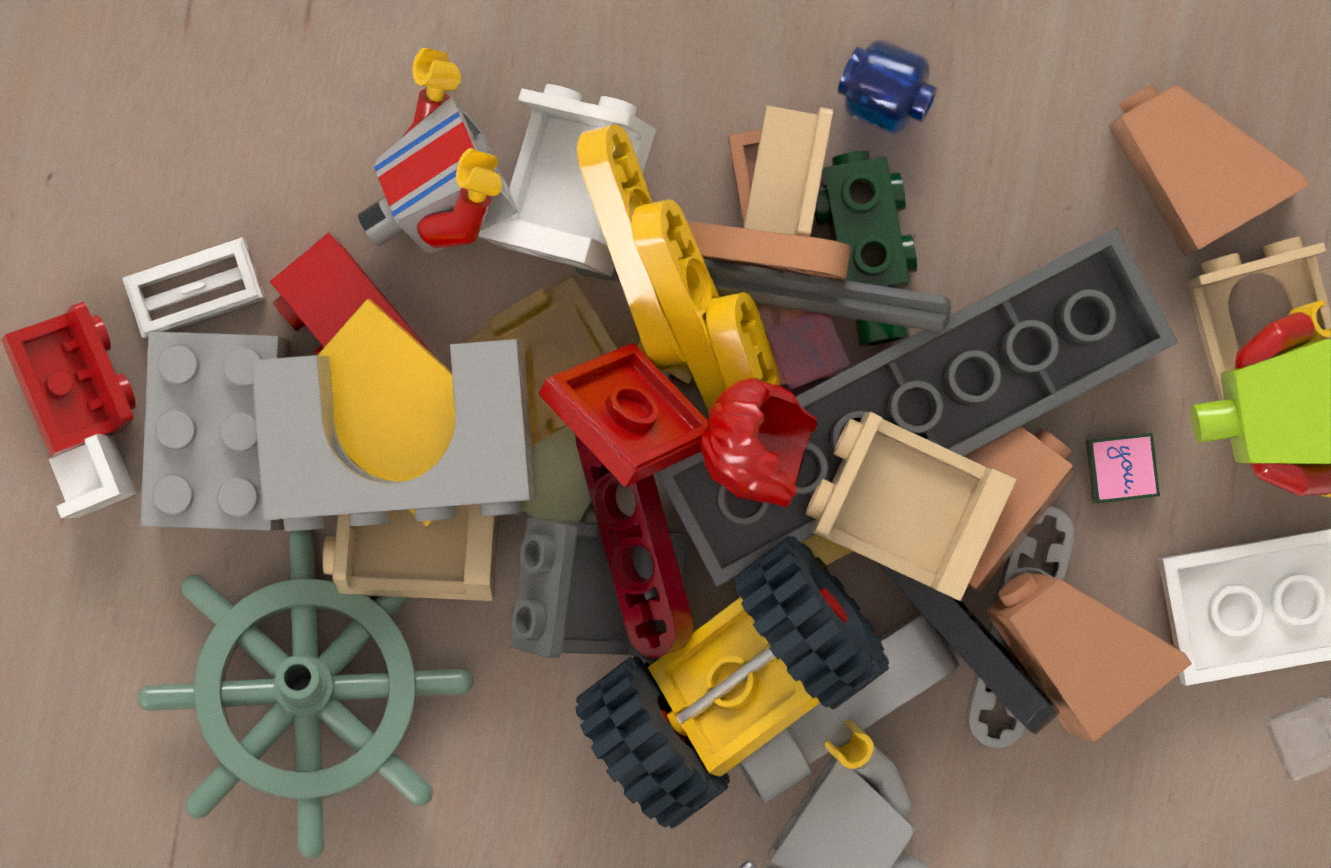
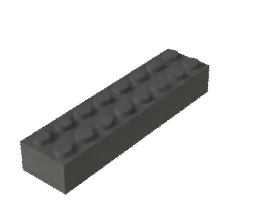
M1115 228L950 315L945 331L922 330L798 395L796 398L799 405L817 418L818 425L816 430L810 434L811 439L804 454L803 463L798 474V481L795 484L798 490L793 496L792 503L787 508L773 503L736 497L723 485L710 477L701 452L657 472V475L715 585L719 586L734 578L787 536L790 538L793 536L799 542H802L815 535V533L810 531L815 519L805 513L820 480L823 478L832 483L843 458L833 453L839 437L850 418L860 422L864 412H872L894 425L961 456H965L1177 344L1178 341L1119 230Z

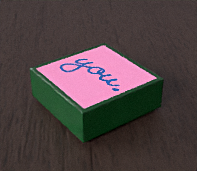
M1153 433L1086 440L1093 503L1160 496Z

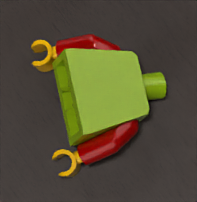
M1324 300L1295 307L1287 316L1266 325L1237 351L1234 361L1235 368L1221 373L1224 399L1193 404L1190 410L1192 429L1198 443L1231 438L1233 456L1236 462L1251 463L1252 470L1259 480L1297 496L1321 495L1331 497V339H1326L1331 337V328L1323 330L1316 319L1318 309L1326 306Z

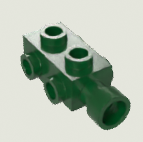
M853 151L831 158L833 166L824 167L822 170V186H819L814 215L817 225L829 223L832 241L844 243L852 247L846 281L904 289L910 282L908 273L917 271V257L911 234L901 235L897 211L905 210L906 208L905 192L900 173L889 172L887 156L870 159L869 151ZM855 183L868 185L872 191V200L865 204L856 203L850 197L849 188ZM868 245L879 247L884 254L883 264L877 267L866 265L861 258V250ZM859 319L855 320L860 346L879 345L910 337L908 327Z

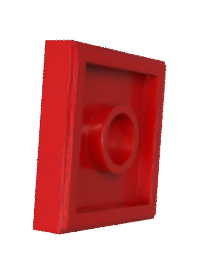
M635 343L628 344L546 378L538 392V395L624 487L701 452L702 435L708 426V420Z

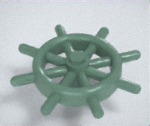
M312 530L291 531L289 535L290 580L261 588L246 596L234 606L201 576L190 575L183 580L181 585L183 595L215 624L201 650L194 683L148 685L139 691L137 700L140 707L147 711L195 709L202 734L212 752L221 762L187 799L185 808L192 818L201 819L206 817L229 791L242 780L251 787L268 795L297 800L298 849L302 856L312 859L318 857L324 849L323 799L353 790L379 773L412 804L423 806L431 801L433 796L431 785L399 757L396 752L403 743L410 728L416 696L464 694L470 691L474 679L472 674L463 668L415 671L406 641L397 625L391 619L393 614L409 597L375 596L371 600L365 595L339 593L334 582L316 579L314 533ZM317 609L334 612L352 620L348 627L318 658ZM291 611L292 657H289L257 626L276 615ZM373 638L384 656L388 672L338 675L368 641ZM238 646L274 677L273 679L225 681L229 663ZM388 698L385 714L375 733L339 702L343 700ZM275 704L239 742L229 724L225 707ZM320 720L350 746L356 754L340 764L322 769ZM294 722L296 772L275 768L260 761L259 759Z

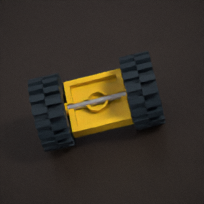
M787 536L735 576L734 581L737 584L735 589L740 598L692 633L691 640L684 648L662 656L652 665L648 662L644 664L639 657L634 656L631 658L630 656L577 696L576 702L579 705L575 707L576 714L584 721L580 726L584 735L592 740L593 745L591 749L597 759H603L609 768L606 772L615 783L618 780L624 787V795L633 804L637 801L643 814L650 819L655 817L658 824L665 828L667 826H670L671 829L676 828L726 791L729 787L727 784L730 782L729 775L726 772L819 703L826 708L830 706L832 710L836 709L889 669L888 657L883 653L885 649L881 641L874 636L873 632L875 630L870 622L860 613L858 604L847 595L843 589V584L836 576L833 577L829 573L827 565L819 557L815 558L811 549L804 543L800 544L798 539L793 536L791 538Z

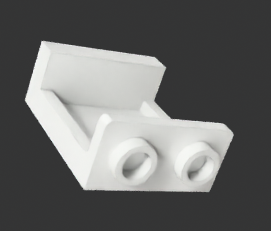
M546 84L543 93L521 88L518 102L531 109V118L509 187L518 212L480 231L478 237L504 249L612 276L615 265L580 169L577 156L578 139L582 132L614 124L621 126L631 140L643 174L656 129L636 117L637 107L623 100L601 96L598 105L581 102L582 94L554 84Z

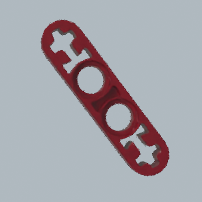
M575 435L580 461L631 643L639 653L649 658H659L684 648L691 640L694 629L693 618L654 474L629 485L636 500L635 511L630 517L619 509L616 502L615 494L620 482ZM637 545L645 548L653 561L652 575L648 580L641 577L633 565V552ZM655 589L658 590L659 597L646 600L644 593ZM653 620H664L667 632H657Z

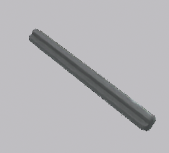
M704 259L719 297L745 292L757 304L935 332L945 331L949 323L951 301L944 295ZM575 267L576 272L585 277L620 282L616 268H614L612 276Z

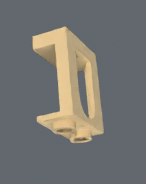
M1300 236L1282 240L1262 247L1265 258L1245 264L1241 263L1239 253L1219 257L1201 263L1204 275L1186 281L1218 400L1224 399L1221 373L1235 368L1234 361L1239 350L1229 313L1228 299L1233 286L1241 278L1249 274L1260 273L1273 277L1283 286L1288 296L1291 310L1298 306L1324 300L1326 306L1318 309L1316 319L1323 330L1331 328V310L1316 260V255L1326 252L1324 242L1303 248Z

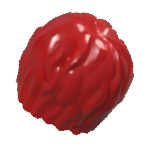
M756 377L737 381L723 391L709 411L708 426L704 430L701 442V453L705 459L706 468L714 481L723 485L738 498L773 503L787 508L792 503L793 496L798 490L795 484L798 481V474L803 463L804 454L811 439L810 434L817 428V418L800 406L797 398L780 385L763 382Z

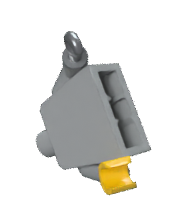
M851 719L846 720L844 724L852 731L850 741L841 747H835L829 740L825 742V747L832 756L768 851L770 861L778 867L767 866L766 868H929L903 850L916 829L908 820L912 801L895 763L873 744L871 738ZM747 860L740 868H756V863L753 860Z

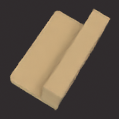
M766 105L744 228L810 237L833 109L820 107L818 114Z

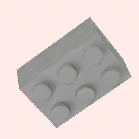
M148 331L140 526L283 530V519L264 521L251 360L290 357L289 340L280 336Z

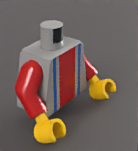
M422 48L415 56L412 72L415 83L425 86L427 89H422L419 92L414 119L408 130L399 141L377 158L374 165L385 197L360 212L358 219L366 234L377 246H381L400 232L405 231L425 253H436L447 247L471 245L477 240L480 231L511 217L518 212V209L498 166V158L493 154L485 133L453 97L450 98L445 93L446 91L455 90L460 84V70L454 63L449 62V56L446 52Z

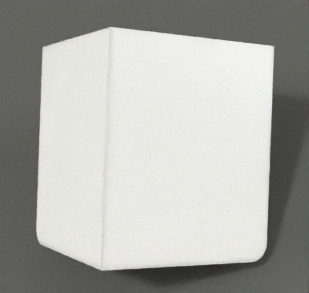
M93 435L85 439V445L49 459L66 501L56 506L61 518H80L137 494L114 436Z

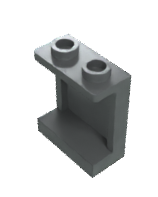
M527 517L525 539L520 550L521 570L517 601L512 614L513 633L511 648L546 658H559L561 653L630 655L652 662L660 659L661 657L649 658L639 653L631 643L598 523ZM669 531L683 581L689 535ZM637 545L633 552V565L637 573L648 580L652 575L653 561L648 551ZM657 589L644 593L646 600L659 597ZM653 620L657 632H667L664 620Z

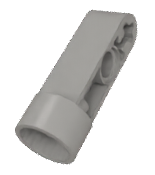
M921 612L905 619L877 637L885 649L883 653L889 660V669L836 709L832 710L830 706L826 708L819 703L737 764L753 791L764 804H767L811 775L808 765L829 752L825 747L827 740L837 747L852 737V731L844 724L846 720L851 719L864 730L959 667L958 661L941 634Z

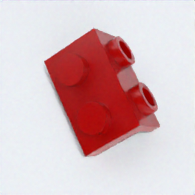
M85 302L70 306L65 314L5 334L1 339L51 457L85 445V439L93 435H112L120 432L134 419L131 410L135 409L136 401L131 385L124 374H115L106 353L111 349L107 329L98 315H90Z

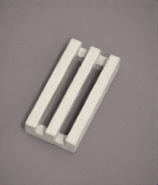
M241 237L123 277L122 279L142 338L148 339V331L170 332L266 299L263 288L260 286L257 278L258 273L255 264L249 255L250 249L247 240ZM232 257L236 258L238 264L236 268L144 299L141 288ZM242 280L246 288L244 290L153 321L151 320L149 314L151 311Z

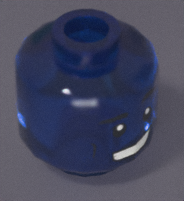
M880 39L872 42L866 49L859 46L856 47L841 76L838 94L845 96V109L851 117L885 132L896 134L905 129L911 119L921 123L925 120L935 99L938 87L928 83L930 65L925 57Z

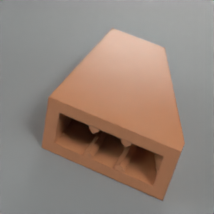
M1152 84L1130 96L1119 104L1125 114L1110 125L1112 132L1185 256L1203 248L1310 186L1304 174L1177 84L1158 94Z
M1020 426L963 456L987 468H994L1017 479L968 584L979 594L982 593L1075 475L1074 466L1066 460L1072 451L1043 428L1034 436Z
M1038 573L1021 574L1006 583L998 592L1000 599L985 610L1022 667L1060 711V714L1056 717L1067 733L1093 743L1192 664L1184 652L1059 578Z

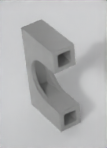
M511 339L450 344L455 402L453 437L445 454L434 467L423 475L408 481H391L373 476L358 467L344 451L335 427L329 356L313 355L251 360L264 521L284 519V531H301L324 528L323 516L349 514L350 526H366L390 523L389 511L415 509V521L455 518L454 506L480 504L481 516L521 513L520 501L531 500L536 497L524 340Z

